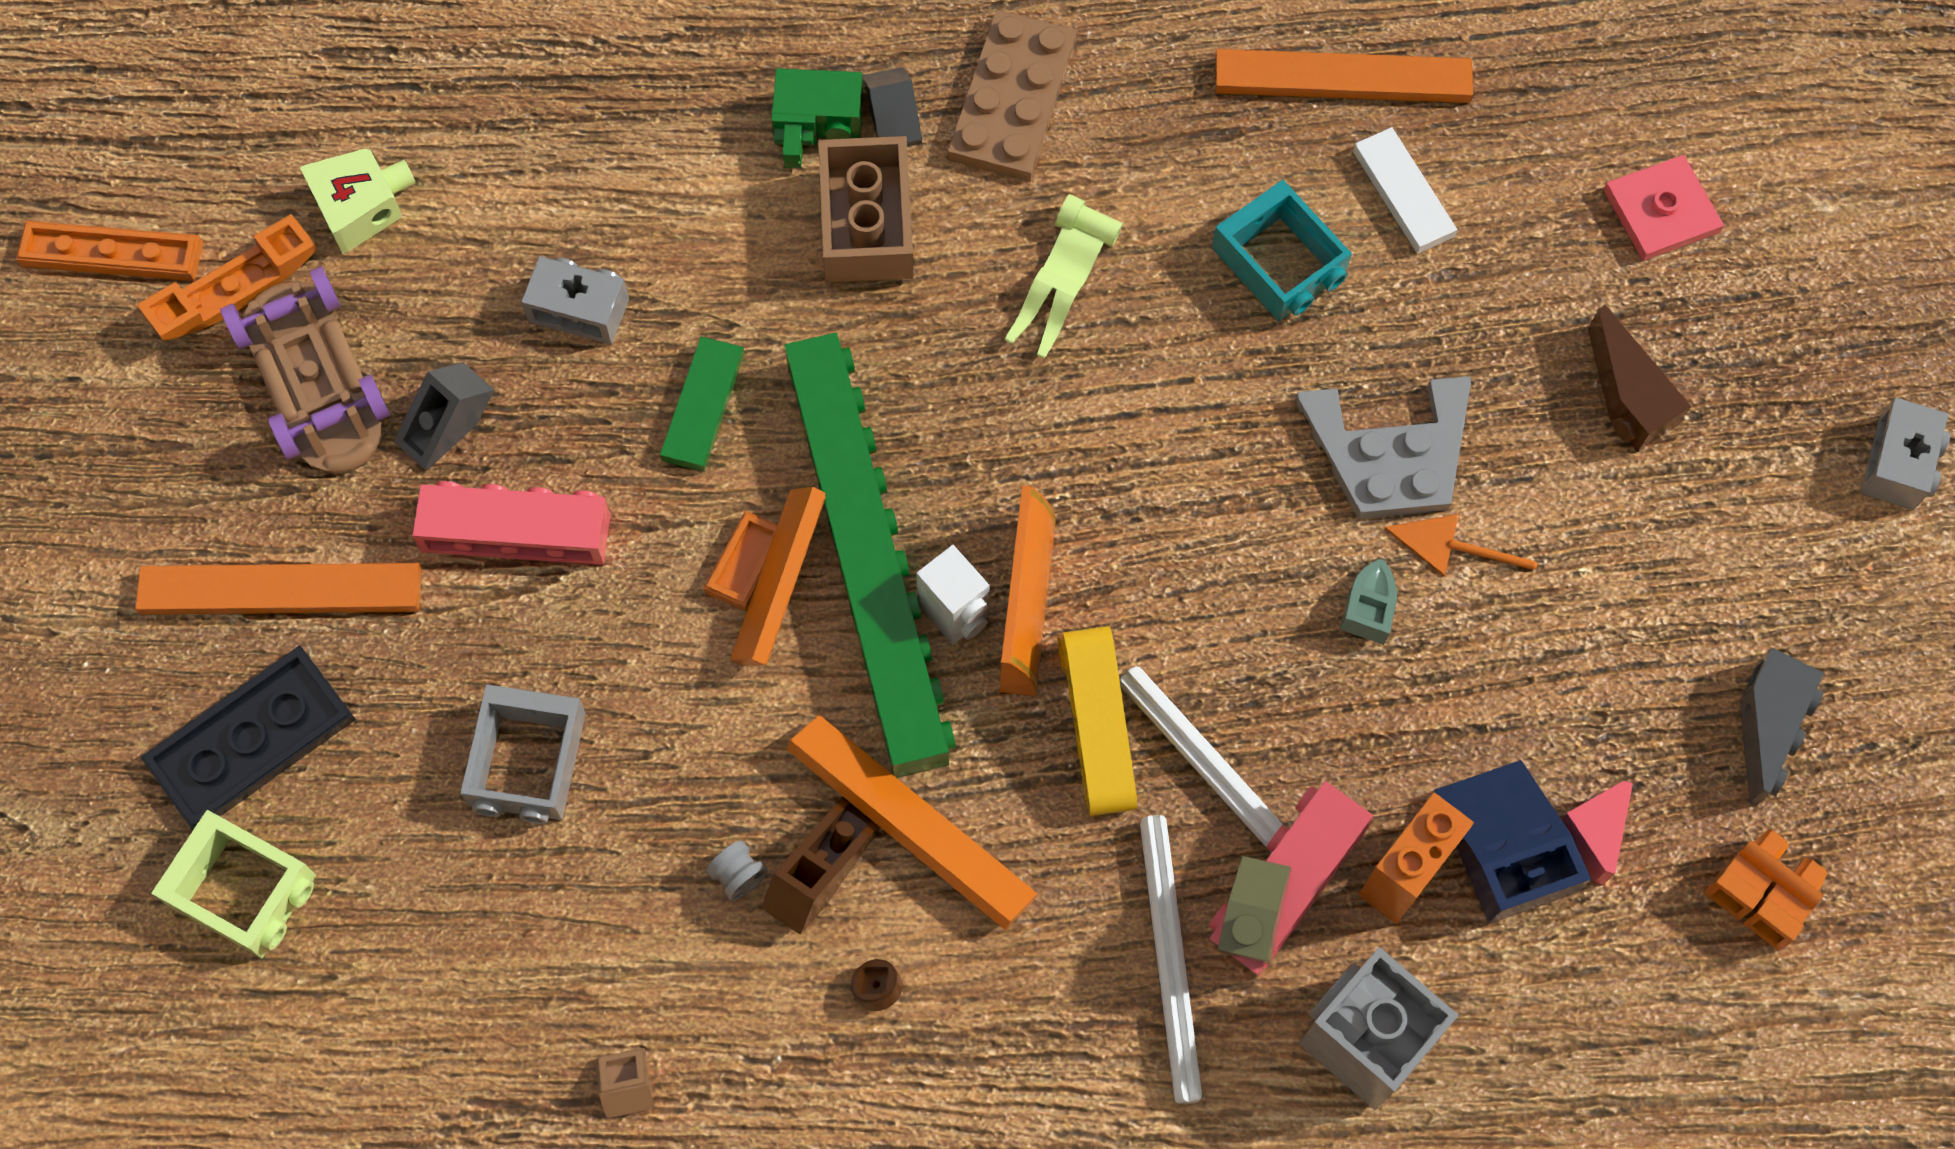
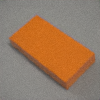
M745 510L704 586L705 594L746 612L778 524Z

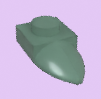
M1378 559L1371 562L1357 575L1347 595L1340 630L1383 645L1391 631L1397 602L1395 579L1385 560Z

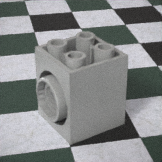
M1379 947L1362 967L1352 963L1310 1012V1017L1315 1022L1299 1042V1045L1371 1108L1376 1110L1397 1090L1459 1015Z

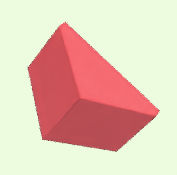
M1622 781L1569 811L1561 819L1571 833L1594 883L1604 885L1616 873L1633 786L1631 782Z

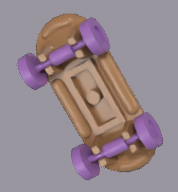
M320 266L309 271L315 286L302 281H286L273 285L260 292L248 303L249 305L244 312L243 319L233 303L220 308V311L239 350L250 347L278 411V414L269 417L268 421L286 459L289 460L299 456L311 467L329 473H343L360 467L375 453L381 439V420L389 417L390 413L372 375L363 377L333 311L340 308L341 305L323 267Z

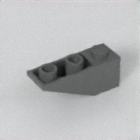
M1772 647L1757 662L1740 699L1749 803L1755 806L1769 794L1775 797L1781 790L1788 775V771L1782 769L1787 755L1794 756L1806 734V731L1800 729L1805 715L1809 717L1813 715L1823 696V691L1817 689L1823 677V672Z

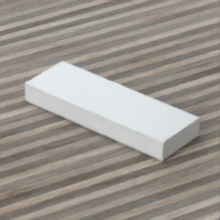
M1393 127L1355 143L1353 153L1417 254L1455 237L1458 229Z

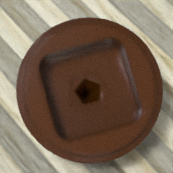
M874 959L862 964L855 971L851 980L852 994L863 1008L870 1011H882L892 1006L900 997L903 987L901 976L890 962L882 959Z

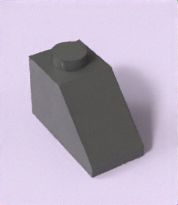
M464 362L428 371L394 442L424 470L431 468L478 424L494 389Z

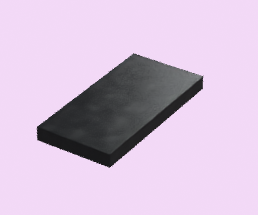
M299 645L140 758L190 828L194 830L206 810L221 817L356 719L301 645Z

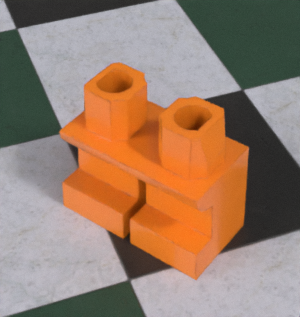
M1768 829L1754 842L1750 840L1737 851L1703 894L1737 920L1751 912L1743 924L1780 951L1796 939L1804 927V921L1823 898L1824 894L1819 890L1828 872L1814 860L1808 858L1800 861L1794 871L1789 869L1779 861L1780 857L1789 847L1786 839L1774 830Z

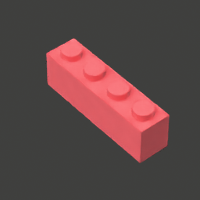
M439 481L435 485H420L412 536L422 553L604 565L611 514L605 497H600L591 491L579 490L573 492L572 495L554 494L551 490L540 487H532L525 492L510 491L496 484H485L481 488H466L455 482Z
M1324 781L1319 789L1313 786L1308 788L1295 807L1301 814L1290 829L1282 825L1266 847L1272 852L1266 860L1267 862L1291 867L1271 961L1374 821L1373 814L1327 781ZM1227 903L1219 909L1209 924V927L1214 930L1209 939L1217 946L1220 941ZM1232 956L1259 977L1269 965Z

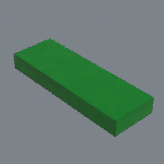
M700 337L660 453L661 461L705 472L745 354L744 347Z

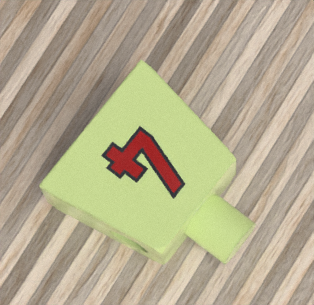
M361 149L300 167L342 254L349 252L399 220L402 214L393 194L416 184L405 159L380 169L370 149Z

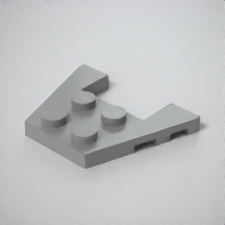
M1470 376L1430 380L1427 389L1434 423L1345 431L1337 388L1297 392L1296 406L1301 414L1304 413L1312 428L1311 434L1317 445L1325 451L1333 466L1332 472L1358 519L1448 511L1452 502L1471 386Z

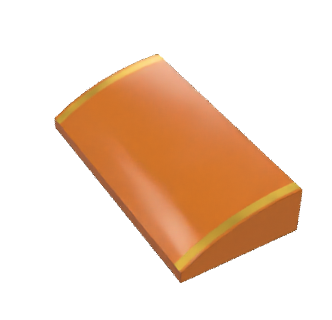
M1022 485L1001 659L999 692L1037 696L1056 517L1046 498L1032 486Z

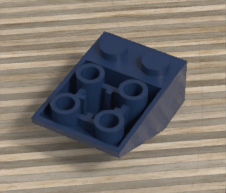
M1522 760L1433 790V793L1435 792L1475 822L1456 848L1489 924L1577 894L1591 880L1571 833Z

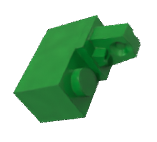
M776 68L771 122L774 143L783 144L784 168H802L804 145H817L818 138H827L829 140L861 138L864 99L862 72Z

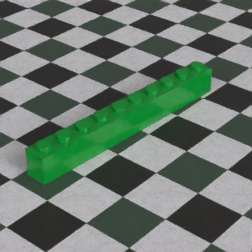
M837 332L784 344L787 366L819 490L826 493L823 505L892 773L896 778L949 766V750L956 748L954 734L950 721L941 722L937 706L944 705L943 694L938 677L930 679L926 663L933 661L927 635L918 636L914 620L921 618L920 608L915 591L907 593L903 578L910 576L904 550L895 551L892 536L899 534L893 508L884 509L881 499L882 494L888 493L882 467L873 468L870 454L877 453L871 426L863 428L859 414L866 413L860 386L852 388L848 374L855 373L850 347L841 348Z

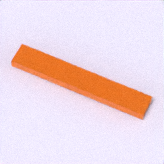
M1217 49L1215 55V94L1471 103L1473 98L1472 58Z
M419 563L140 566L135 610L140 615L419 612L422 568Z
M817 716L789 741L787 751L1005 931L1033 903L1038 894L822 716Z

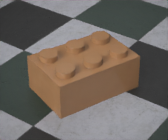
M907 137L818 140L825 282L914 279Z

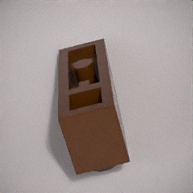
M1604 305L1597 310L1588 327L1590 341L1609 419L1613 422L1617 435L1623 441L1629 442L1639 452L1677 427L1691 408V405L1609 308Z
M842 797L773 873L761 909L801 935L828 904L881 827Z

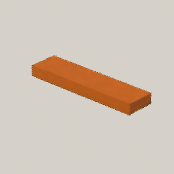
M25 220L16 261L21 267L195 281L204 242L199 235Z
M815 487L790 490L730 658L731 661L742 666H763L768 663L826 498L825 492Z

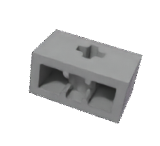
M539 256L521 303L527 320L530 323L612 345L629 302V296L624 279L610 270L597 269L593 271L579 267L576 263L566 258L558 257L552 260Z
M1895 397L1879 415L1861 494L1912 510L1927 496L1933 497L1941 479V472L1936 470L1938 458L1944 455L1950 441V432L1945 431L1949 414Z

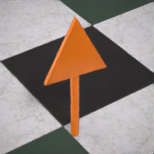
M1459 514L1385 527L1388 532L1443 576L1446 573L1451 549L1531 570L1537 568L1536 561L1453 540Z

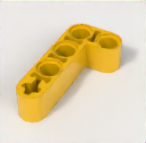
M1110 626L1058 633L1059 658L1063 675L1067 676L1088 815L1092 817L1137 810V794Z

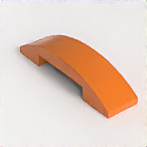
M290 214L254 235L256 246L183 289L174 282L136 305L162 341L194 333L224 320L220 308L233 303L239 312L248 307V303L260 292L285 281L317 250L316 244L293 215Z

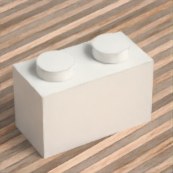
M952 545L919 570L916 576L919 607L950 643L954 645L963 637L966 640L972 639L987 625L990 585L960 551Z

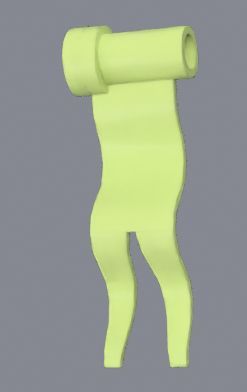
M1071 194L1066 197L1055 222V226L1062 230L1045 265L1036 275L1023 307L1005 338V341L1013 344L1031 324L1052 289L1056 290L1044 335L1037 356L1043 359L1046 358L1057 339L1077 293L1086 282L1103 244L1113 247L1123 226L1122 222L1085 206L1084 200Z

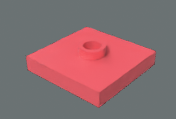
M1684 155L1609 181L1603 189L1642 261L1716 235L1724 227L1723 222Z

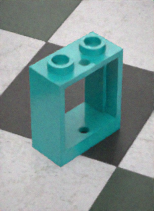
M1284 180L1275 184L1217 225L1211 247L1278 322L1291 313L1294 316L1303 313L1313 303L1314 297L1326 289L1328 292H1331L1339 287L1348 276L1347 269L1352 256L1348 248ZM1280 219L1324 265L1286 294L1242 247Z

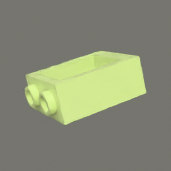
M206 810L151 894L165 905L263 959L268 949H275L282 941L287 930L285 923L294 909L302 907L309 899L314 888L312 881L316 874L305 863ZM230 840L286 870L247 932L190 901Z

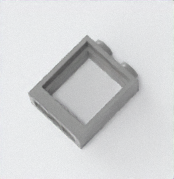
M486 684L460 792L468 806L472 807L473 812L488 817H500L501 811L519 814L521 820L534 824H547L548 819L563 820L586 715L580 698ZM501 718L564 728L549 800L485 790Z

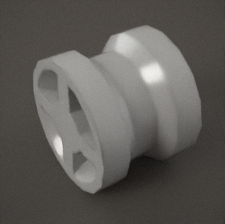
M742 840L731 844L719 853L706 869V873L712 880H720L725 886L724 894L732 902L753 890L768 872V869L762 862L754 861L750 857V848Z

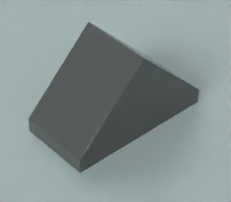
M900 67L863 75V87L876 137L906 136L907 147L922 144L913 83L905 69Z

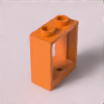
M1434 792L1375 867L1358 893V896L1397 925L1475 822Z

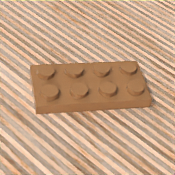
M996 9L948 149V160L1031 182L1077 41L1078 30Z

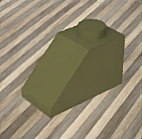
M1242 856L1228 900L1218 950L1222 954L1271 964L1291 867Z

